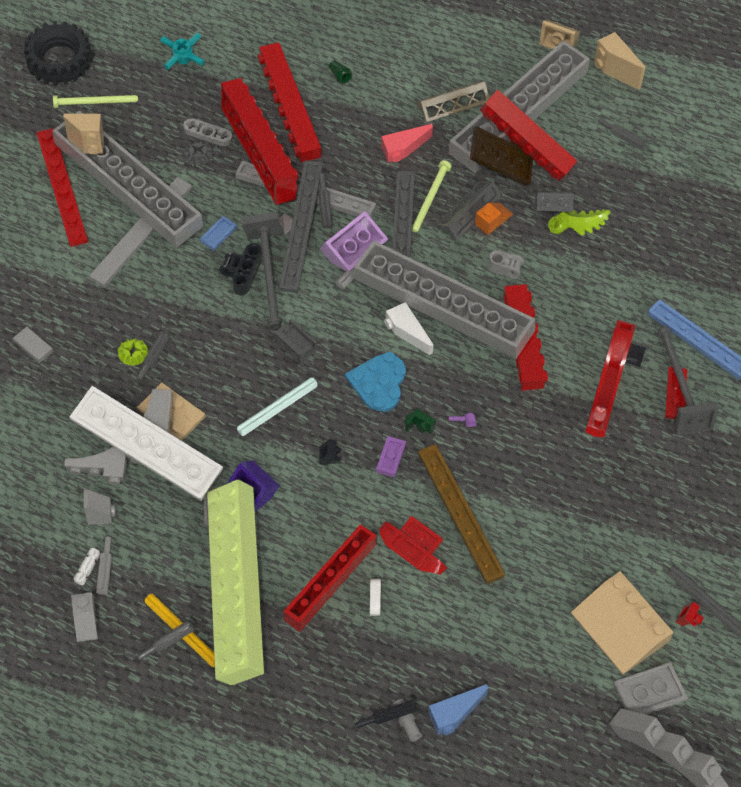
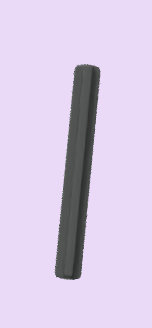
M673 566L668 571V576L741 639V622L679 568Z

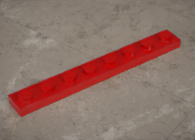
M54 128L36 132L69 245L73 247L88 243V239L60 148L54 142L52 132Z

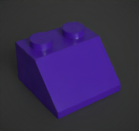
M254 461L240 463L227 482L228 484L235 480H240L253 487L255 512L273 497L280 486Z

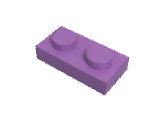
M387 436L376 473L395 478L406 441Z

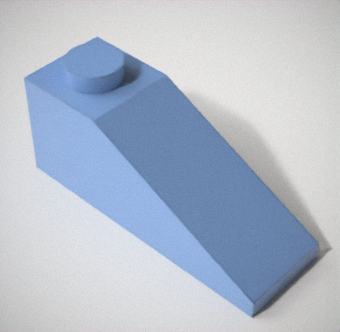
M487 684L429 706L428 714L437 735L442 733L449 735L455 731V728L485 698L488 693Z

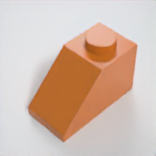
M489 202L476 212L475 225L489 235L511 217L513 213L501 203Z

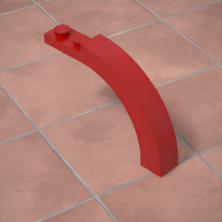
M621 320L616 322L585 433L594 437H605L614 399L634 334L635 324Z

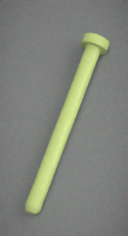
M58 95L53 96L54 108H58V105L138 101L137 95L58 98Z
M442 160L439 163L438 167L440 170L412 226L413 232L419 231L446 172H449L452 167L448 161Z

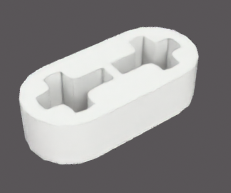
M370 579V616H380L381 579Z

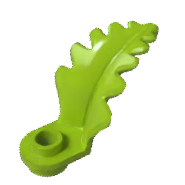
M575 210L568 213L561 212L549 220L548 227L554 234H560L567 228L574 229L580 235H585V230L588 233H593V227L599 230V224L605 225L604 220H608L610 210H596L595 213L591 210L589 214H586L585 211H581L578 214Z

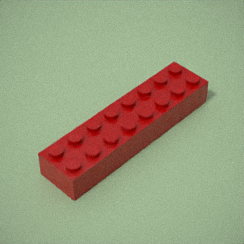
M241 78L221 83V109L275 205L295 200L296 191H298L296 184L298 172L295 168L293 169L289 156H286L282 144L278 143L275 132L271 131L268 120L264 119L261 108L257 107L254 96L250 95L247 84H244Z

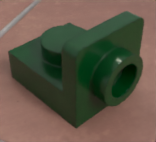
M416 408L413 413H409L405 418V431L409 432L415 424L420 431H426L431 434L435 429L436 420Z

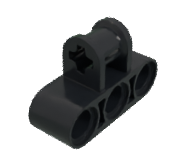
M256 243L247 245L243 255L226 253L224 264L219 268L221 274L233 278V290L237 295H245L249 292L262 262V249Z

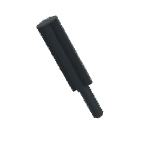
M412 699L375 712L373 717L358 721L355 725L357 728L372 723H377L378 725L417 712V706Z

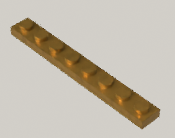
M434 444L419 450L418 456L486 585L504 578L505 573L437 445Z

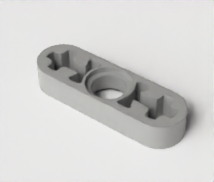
M187 119L183 124L184 132L187 135L221 146H227L232 142V133L227 129L196 119ZM206 130H210L213 132L211 135L203 134V132Z

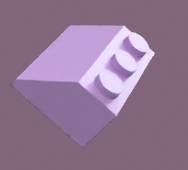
M364 211L326 241L320 250L332 264L349 272L354 268L373 240L383 244L388 238Z

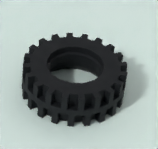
M53 21V25L48 26L47 23H44L43 28L39 29L36 27L34 29L35 34L29 33V40L24 42L27 68H29L31 75L35 74L36 80L44 79V84H49L51 81L54 82V86H58L59 82H64V85H67L68 80L72 79L75 82L78 80V75L83 77L85 69H90L92 52L87 34L84 35L82 28L77 30L76 24L68 26L66 21H63L62 24H57V21ZM56 46H65L74 51V57L62 64H49L43 60L44 53Z

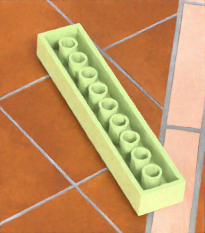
M235 480L207 492L215 678L229 685H235L264 674L254 493L252 486L240 480Z

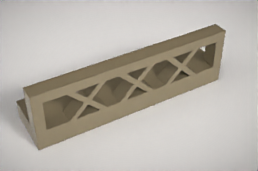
M479 81L416 101L418 108L422 109L425 122H429L485 104L489 100L485 81ZM477 91H483L484 100L478 101L474 99ZM461 96L469 98L465 106L458 104ZM445 101L453 103L450 111L442 109ZM433 106L437 108L435 115L429 117L426 107Z

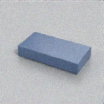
M222 216L200 238V242L214 251L237 229V224Z

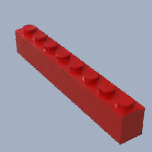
M280 43L259 47L258 62L260 65L263 64V75L265 78L268 77L267 84L269 90H273V101L279 105L277 107L278 114L284 118L283 126L285 130L289 131L288 139L290 144H294L293 152L295 157H299L300 162L321 158V146Z

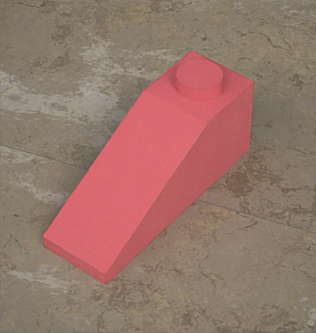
M429 124L382 136L381 147L387 162H399L430 139L433 134V125Z

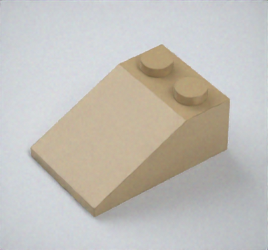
M616 32L598 40L594 60L596 68L601 69L604 74L627 85L640 89L645 72L644 64Z

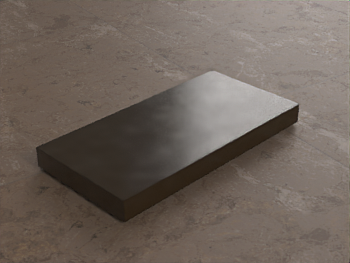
M478 126L473 129L470 160L524 186L531 184L533 158L530 155H527L522 148Z

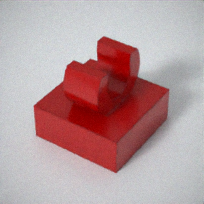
M695 602L685 605L676 623L681 626L691 624L695 627L696 624L700 625L704 619L697 613L700 606Z

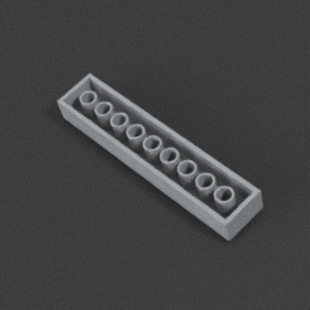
M563 40L503 94L534 121L588 72L590 58ZM483 113L479 114L453 137L449 143V155L474 173L483 167V165L470 160L473 129L478 126L511 142L509 136L500 131L490 119L485 118Z
M65 122L52 130L54 142L61 150L175 248L203 227L202 214L104 131L103 154H85L68 140Z
M374 240L354 266L355 280L402 303L406 302L408 306L517 359L535 332V318Z

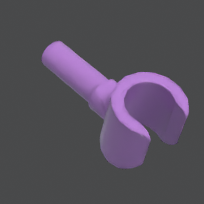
M467 413L465 416H449V421L465 422L466 427L476 426L475 416L472 413Z

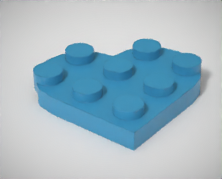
M387 352L345 373V378L366 406L371 410L387 412L398 405L401 396L399 385L403 382L406 369L400 358L392 352Z

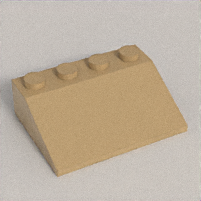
M621 571L605 581L571 612L574 618L623 675L670 642L673 631Z

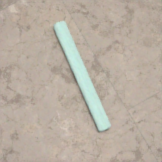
M313 377L309 378L237 426L239 434L241 436L246 435L317 387L316 380Z

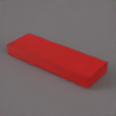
M668 367L665 418L676 419L678 409L685 407L686 402L673 367ZM681 368L687 382V369Z

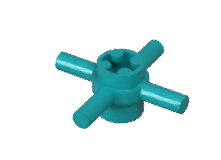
M196 32L189 40L178 39L175 42L162 36L160 42L172 48L173 54L163 65L164 68L169 70L176 62L187 64L191 60L203 66L205 60L193 54L192 48L201 38V35Z

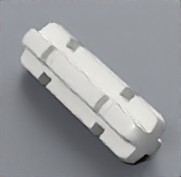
M95 548L89 550L88 557H85L79 568V573H76L74 577L76 584H85L86 576H89L96 564L95 560H98L100 556L99 550Z

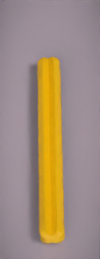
M149 594L145 598V603L172 629L183 624L154 594ZM191 632L182 638L211 667H215L214 652L195 633Z

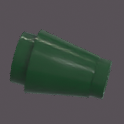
M336 60L330 62L329 69L336 80L343 84L349 82L352 78L351 70Z

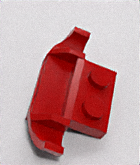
M413 516L408 519L401 530H398L387 521H384L379 528L385 545L417 570L441 575L447 569L439 559L433 556L434 552L444 541L443 538Z

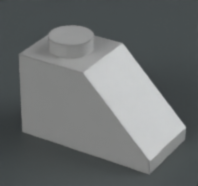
M84 490V511L88 525L112 523V517L116 516L115 505L111 504L110 497L91 490Z
M92 592L71 595L77 642L98 639L95 603Z

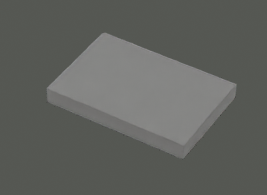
M671 662L616 680L613 683L624 708L645 715L687 701L688 699Z

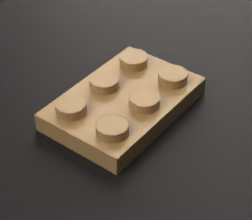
M161 383L156 388L163 390H172L163 383ZM172 390L173 405L170 434L183 441L206 416L205 413ZM151 394L136 408V411L143 416L148 408Z

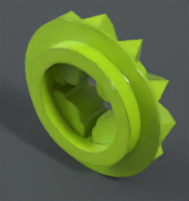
M127 338L126 342H121L118 348L119 359L124 364L130 366L141 364L148 354L147 345L143 340L140 341L136 338L133 340ZM135 346L136 351L131 356L130 350Z

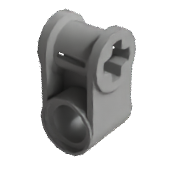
M495 250L489 255L487 267L490 272L518 279L521 275L520 268L524 264V259L519 255Z

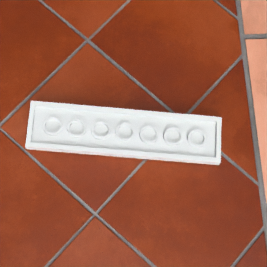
M93 386L70 415V420L200 501H202L223 470V466Z

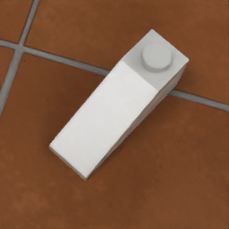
M406 302L386 311L384 322L388 330L392 329L395 335L429 355L433 353V343Z

